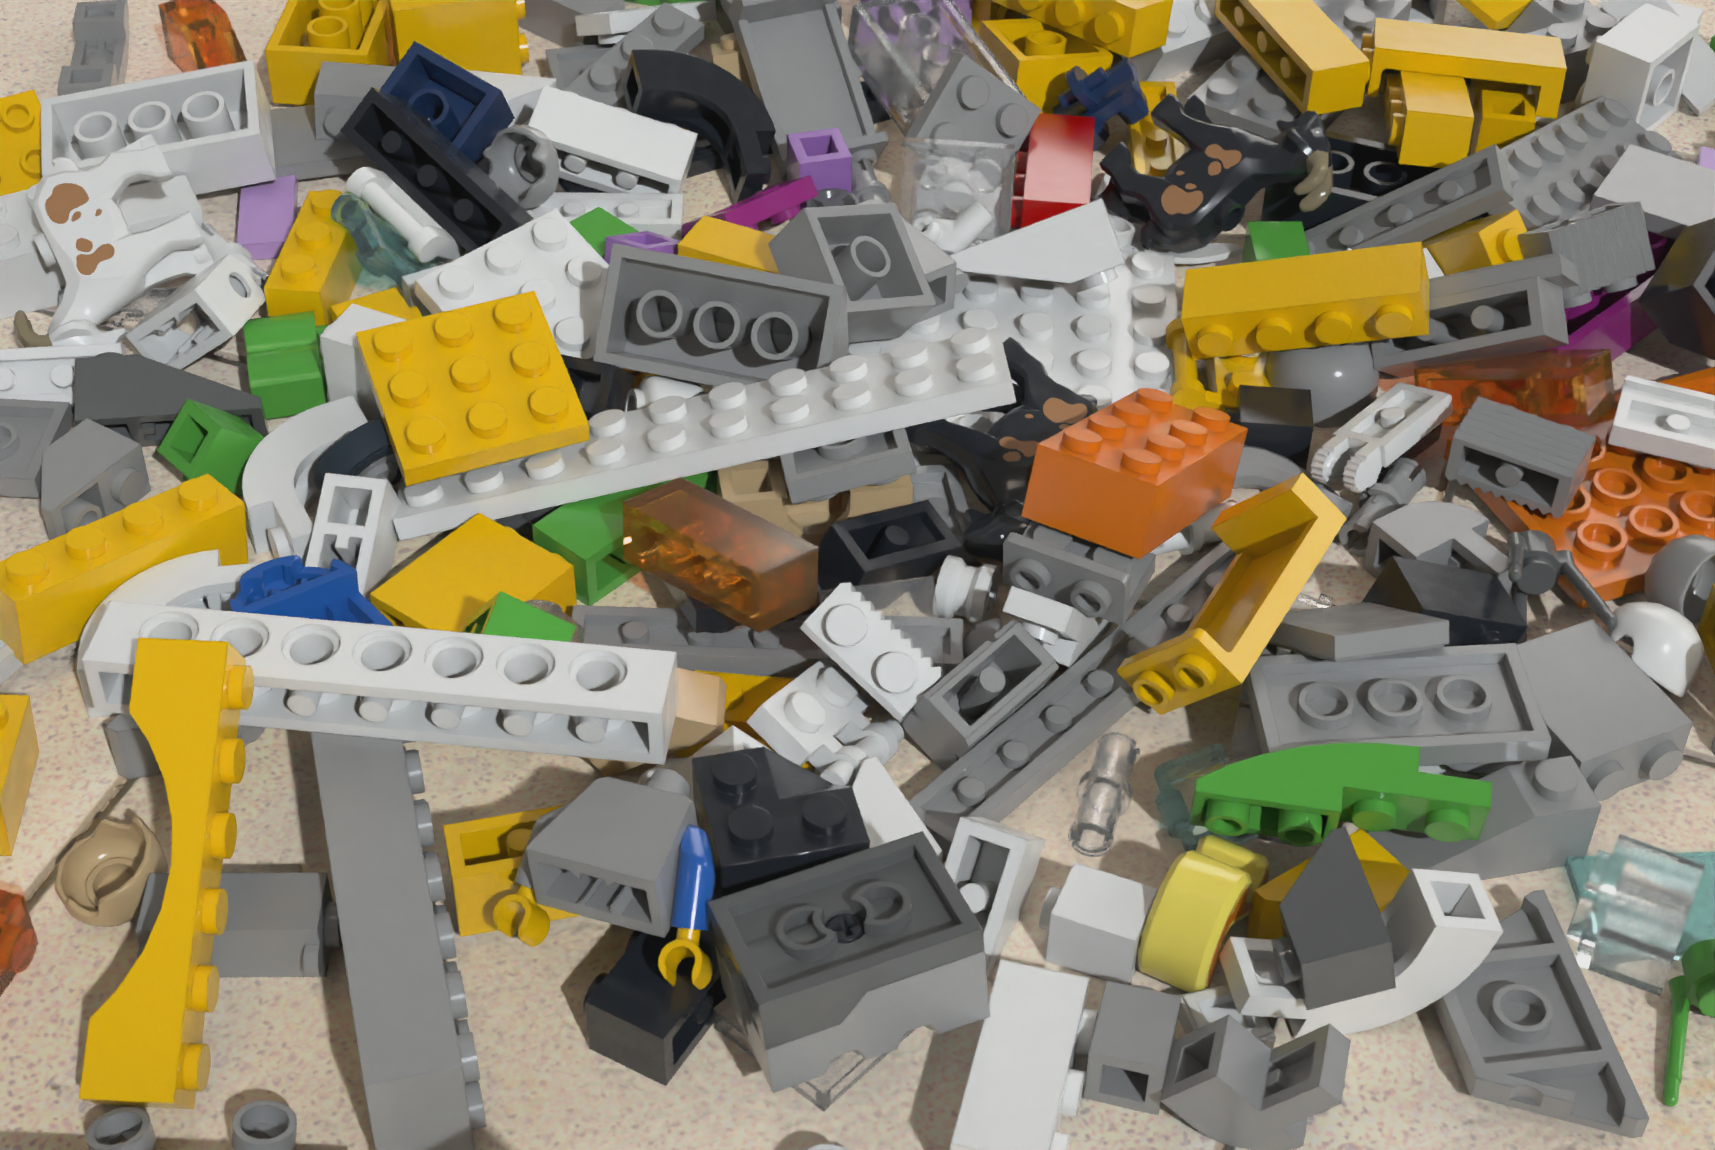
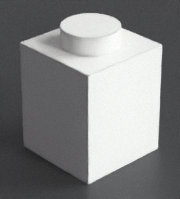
M1074 862L1063 888L1060 889L1052 886L1046 895L1041 910L1039 928L1049 931L1046 961L1102 980L1130 985L1138 967L1137 951L1141 935L1158 888Z

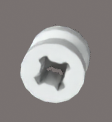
M948 555L942 564L937 579L933 599V615L940 618H951L954 615L967 618L970 625L990 620L999 588L1000 567L985 563L979 568L967 566L963 558Z

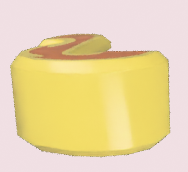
M1214 834L1200 838L1196 851L1191 850L1180 854L1172 863L1161 883L1148 914L1137 951V963L1140 971L1189 993L1208 989L1220 960L1219 955L1223 949V942L1228 930L1233 924L1250 914L1254 890L1268 882L1271 867L1267 857Z

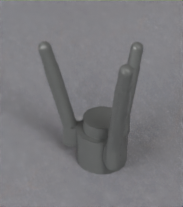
M1527 530L1519 533L1512 532L1507 536L1508 543L1506 544L1504 554L1509 557L1508 578L1513 582L1511 587L1512 601L1526 623L1528 595H1538L1549 591L1560 575H1565L1606 627L1614 628L1617 626V618L1576 567L1571 551H1556L1554 540L1548 534L1539 530ZM1527 629L1516 645L1527 641Z

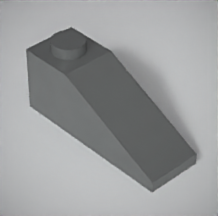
M106 352L95 357L75 358L76 426L88 418L140 443L142 447L160 446L188 398L241 417L264 438L269 434L261 397L137 354L123 355L115 352Z

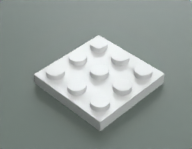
M555 208L415 280V295L432 314L535 290L560 354L593 361L609 265Z

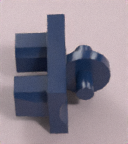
M1128 57L1106 72L1101 67L1089 75L1078 66L1066 72V79L1070 88L1058 95L1060 103L1052 108L1053 114L1095 117L1093 151L1105 144L1110 136L1109 127L1105 121L1117 114L1127 125H1134L1149 113L1147 98L1140 87L1136 66Z

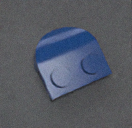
M298 555L266 561L241 576L239 581L240 591L235 599H230V609L233 612L393 626L359 592L357 570L337 559H332L330 569L305 567L301 557Z

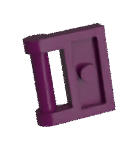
M811 175L768 186L757 191L749 198L706 216L759 231L756 223L764 220L771 221L772 225L794 218L801 211L799 204L818 196ZM702 217L682 225V239Z

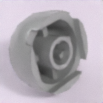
M1371 341L1272 351L1268 353L1264 370L1271 387L1311 390L1314 427L1320 428L1342 427L1376 400L1380 371L1374 369Z

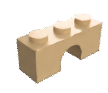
M779 459L754 461L717 470L718 520L722 523L726 537L778 529L797 556H814L830 524L913 504V484L910 474L886 485L870 484L839 492L828 500L818 502L808 500L792 504L789 491L785 489Z

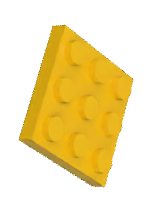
M535 290L355 332L358 351L406 486L590 440L588 420Z

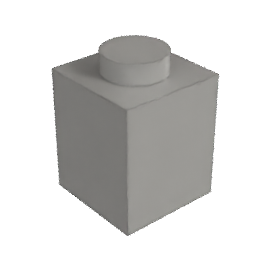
M1106 980L1089 1049L1083 1093L1084 1099L1154 1115L1159 1114L1161 1096L1173 1040L1175 1039L1181 996L1158 992L1146 986H1131Z

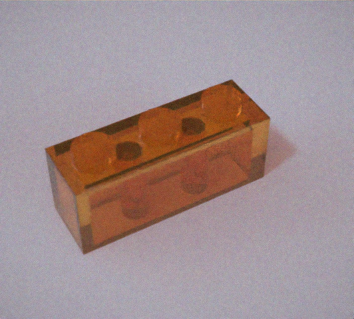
M682 477L623 501L624 559L752 630L761 633L817 605L818 546Z

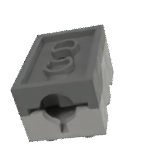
M923 831L708 902L723 990L773 1093L825 1075L832 1058L851 1051L871 1059L897 1050L905 1032L922 1026L942 1034L990 1017L983 928Z

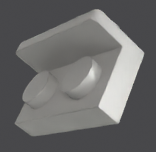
M1032 520L1023 535L1011 532L1003 543V583L1074 607L1087 616L1100 617L1123 626L1155 572L1156 554L1148 553L1141 559H1137Z

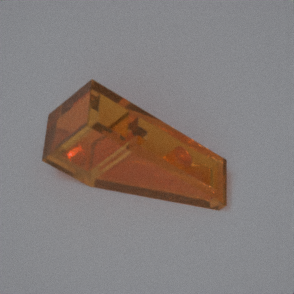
M1610 349L1547 350L1418 366L1414 369L1415 386L1452 395L1453 414L1442 422V426H1459L1463 422L1464 417L1467 416L1473 402L1475 403L1477 396L1500 404L1510 405L1520 411L1569 426H1589L1616 407Z

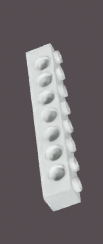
M110 600L82 658V664L96 712L131 715L129 713V704L138 638L228 641L246 659V665L252 667L254 676L252 703L248 710H240L239 725L660 765L665 764L679 703L677 654L673 651Z

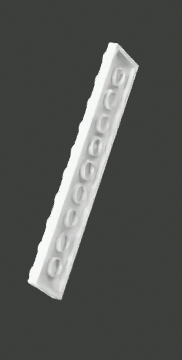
M979 327L967 328L955 333L951 339L929 344L920 341L905 342L894 347L889 353L865 358L861 355H848L833 361L830 366L804 372L796 368L786 369L774 374L769 380L748 385L739 382L725 383L715 387L708 394L686 399L681 396H668L656 400L649 407L629 412H623L619 409L606 410L594 415L588 421L589 441L410 486L405 485L402 477L398 497L402 503L392 520L399 540L402 541L459 528L477 513L496 520L1016 403L999 328L990 330Z

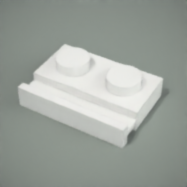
M1626 375L1608 444L1624 447L1639 454H1653L1686 462L1697 468L1715 469V395Z

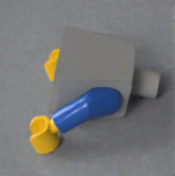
M665 768L656 770L645 786L608 776L599 778L592 782L574 801L539 817L533 826L514 879L515 882L520 884L518 893L506 895L494 907L492 917L497 929L508 937H512L517 930L519 921L524 917L518 929L519 940L530 947L541 944L548 935L550 918L547 912L537 904L663 938L671 926L678 927L676 940L668 943L660 952L658 957L659 970L663 977L674 986L677 978L676 969L678 964L687 957H695L692 983L699 990L705 988L713 975V965L710 958L699 948L701 930L709 931L710 912L708 902L713 901L715 870L708 834L698 827L695 805L689 799L691 797V788L686 779L678 772Z

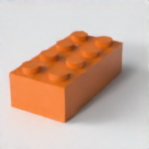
M1140 388L1037 444L1021 516L1141 559L1231 496L1248 428L1229 422L1230 416L1223 411L1209 407H1196L1192 410L1174 404L1173 397L1166 392L1152 388Z

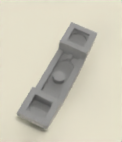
M127 0L77 2L72 22L76 43L71 65L62 66L57 87L58 96L124 84L126 79L129 51V8Z

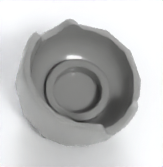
M525 124L514 125L500 130L492 141L491 146L484 150L483 156L490 163L488 176L523 209L533 208L545 203L556 191L560 172L558 155L553 142L541 130Z
M1691 534L1670 540L1653 556L1645 573L1644 593L1647 602L1659 603L1681 613L1693 623L1696 629L1695 624L1700 622L1712 584H1715V539Z

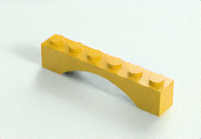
M138 638L129 713L149 741L165 781L172 820L171 867L162 907L143 952L118 989L89 1018L79 1092L80 1100L106 1106L194 1110L196 1091H204L209 1079L210 1049L208 1044H202L205 1012L212 1013L214 1011L219 995V971L217 966L211 965L214 935L223 934L228 917V895L225 889H220L223 859H230L233 856L237 839L236 817L234 813H229L232 784H239L241 782L245 769L246 754L244 741L237 738L240 710H248L250 708L254 691L252 667L246 665V659L228 641Z

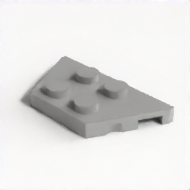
M1532 891L1524 896L1519 910L1500 921L1503 933L1483 962L1456 988L1433 1002L1470 1096L1621 1136L1629 1138L1643 1137L1650 1119L1545 891Z

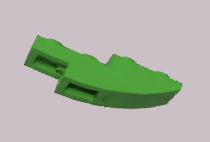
M1331 743L1300 746L1251 757L1197 778L1189 825L1206 827L1209 831L1222 836H1240L1250 833L1277 837L1282 842L1297 847L1322 844L1329 832L1337 829L1339 821L1350 822L1360 829L1372 832L1399 829L1426 833L1430 838L1442 842H1458L1464 839L1478 841L1491 808L1492 782L1419 772L1420 746L1388 743Z

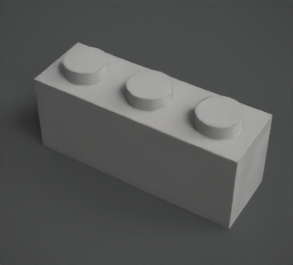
M1533 276L1431 298L1429 335L1371 341L1374 369L1405 378L1569 345L1562 287L1539 276Z

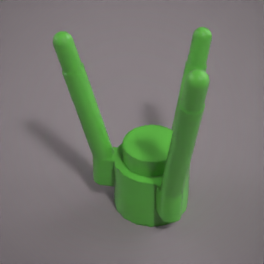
M1715 939L1702 940L1692 944L1685 950L1681 958L1684 975L1674 977L1668 982L1673 1002L1662 1099L1663 1103L1669 1107L1675 1106L1679 1098L1690 1005L1694 1004L1700 1008L1702 1013L1715 1018Z

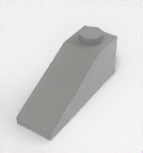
M1565 756L1505 766L1478 779L1492 782L1491 808L1478 841L1464 839L1458 842H1442L1430 838L1426 833L1390 829L1383 832L1371 831L1368 833L1409 871L1415 868L1478 874L1481 880L1584 863L1602 806L1573 757Z

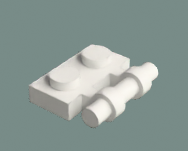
M826 656L761 704L747 720V723L780 756L799 766L809 761L821 773V778L832 784L850 787L853 786L864 760L877 756L882 765L886 764L896 755L899 743L903 740L905 733L901 723L892 718L886 719L882 723H870L862 714L872 702L857 688L851 676L837 668ZM836 737L845 745L844 747L835 739Z

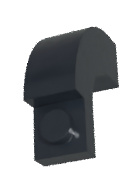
M632 49L622 82L629 112L683 127L706 139L716 149L722 159L734 204L753 196L754 193L762 189L763 185L769 183L771 165L767 153L776 129L767 109L749 87L720 66L690 54L670 50Z

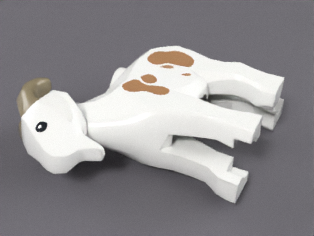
M152 134L143 136L118 151L110 152L99 165L89 170H79L78 166L67 158H55L52 160L54 168L44 175L37 184L33 210L43 231L33 235V238L47 267L59 264L66 280V287L61 304L50 322L46 335H38L33 331L32 324L24 311L18 310L15 313L13 321L15 333L24 348L120 343L126 337L127 329L122 328L101 332L98 326L154 287L185 276L194 277L214 263L190 211L151 230L132 234L127 220L123 216L118 204L123 191L130 183L140 180L162 183L174 179L162 151Z

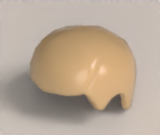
M138 816L133 817L131 825L120 824L105 818L99 822L92 836H88L75 843L58 863L55 891L70 915L78 921L97 927L119 926L139 918L149 873H168L169 866L158 838Z

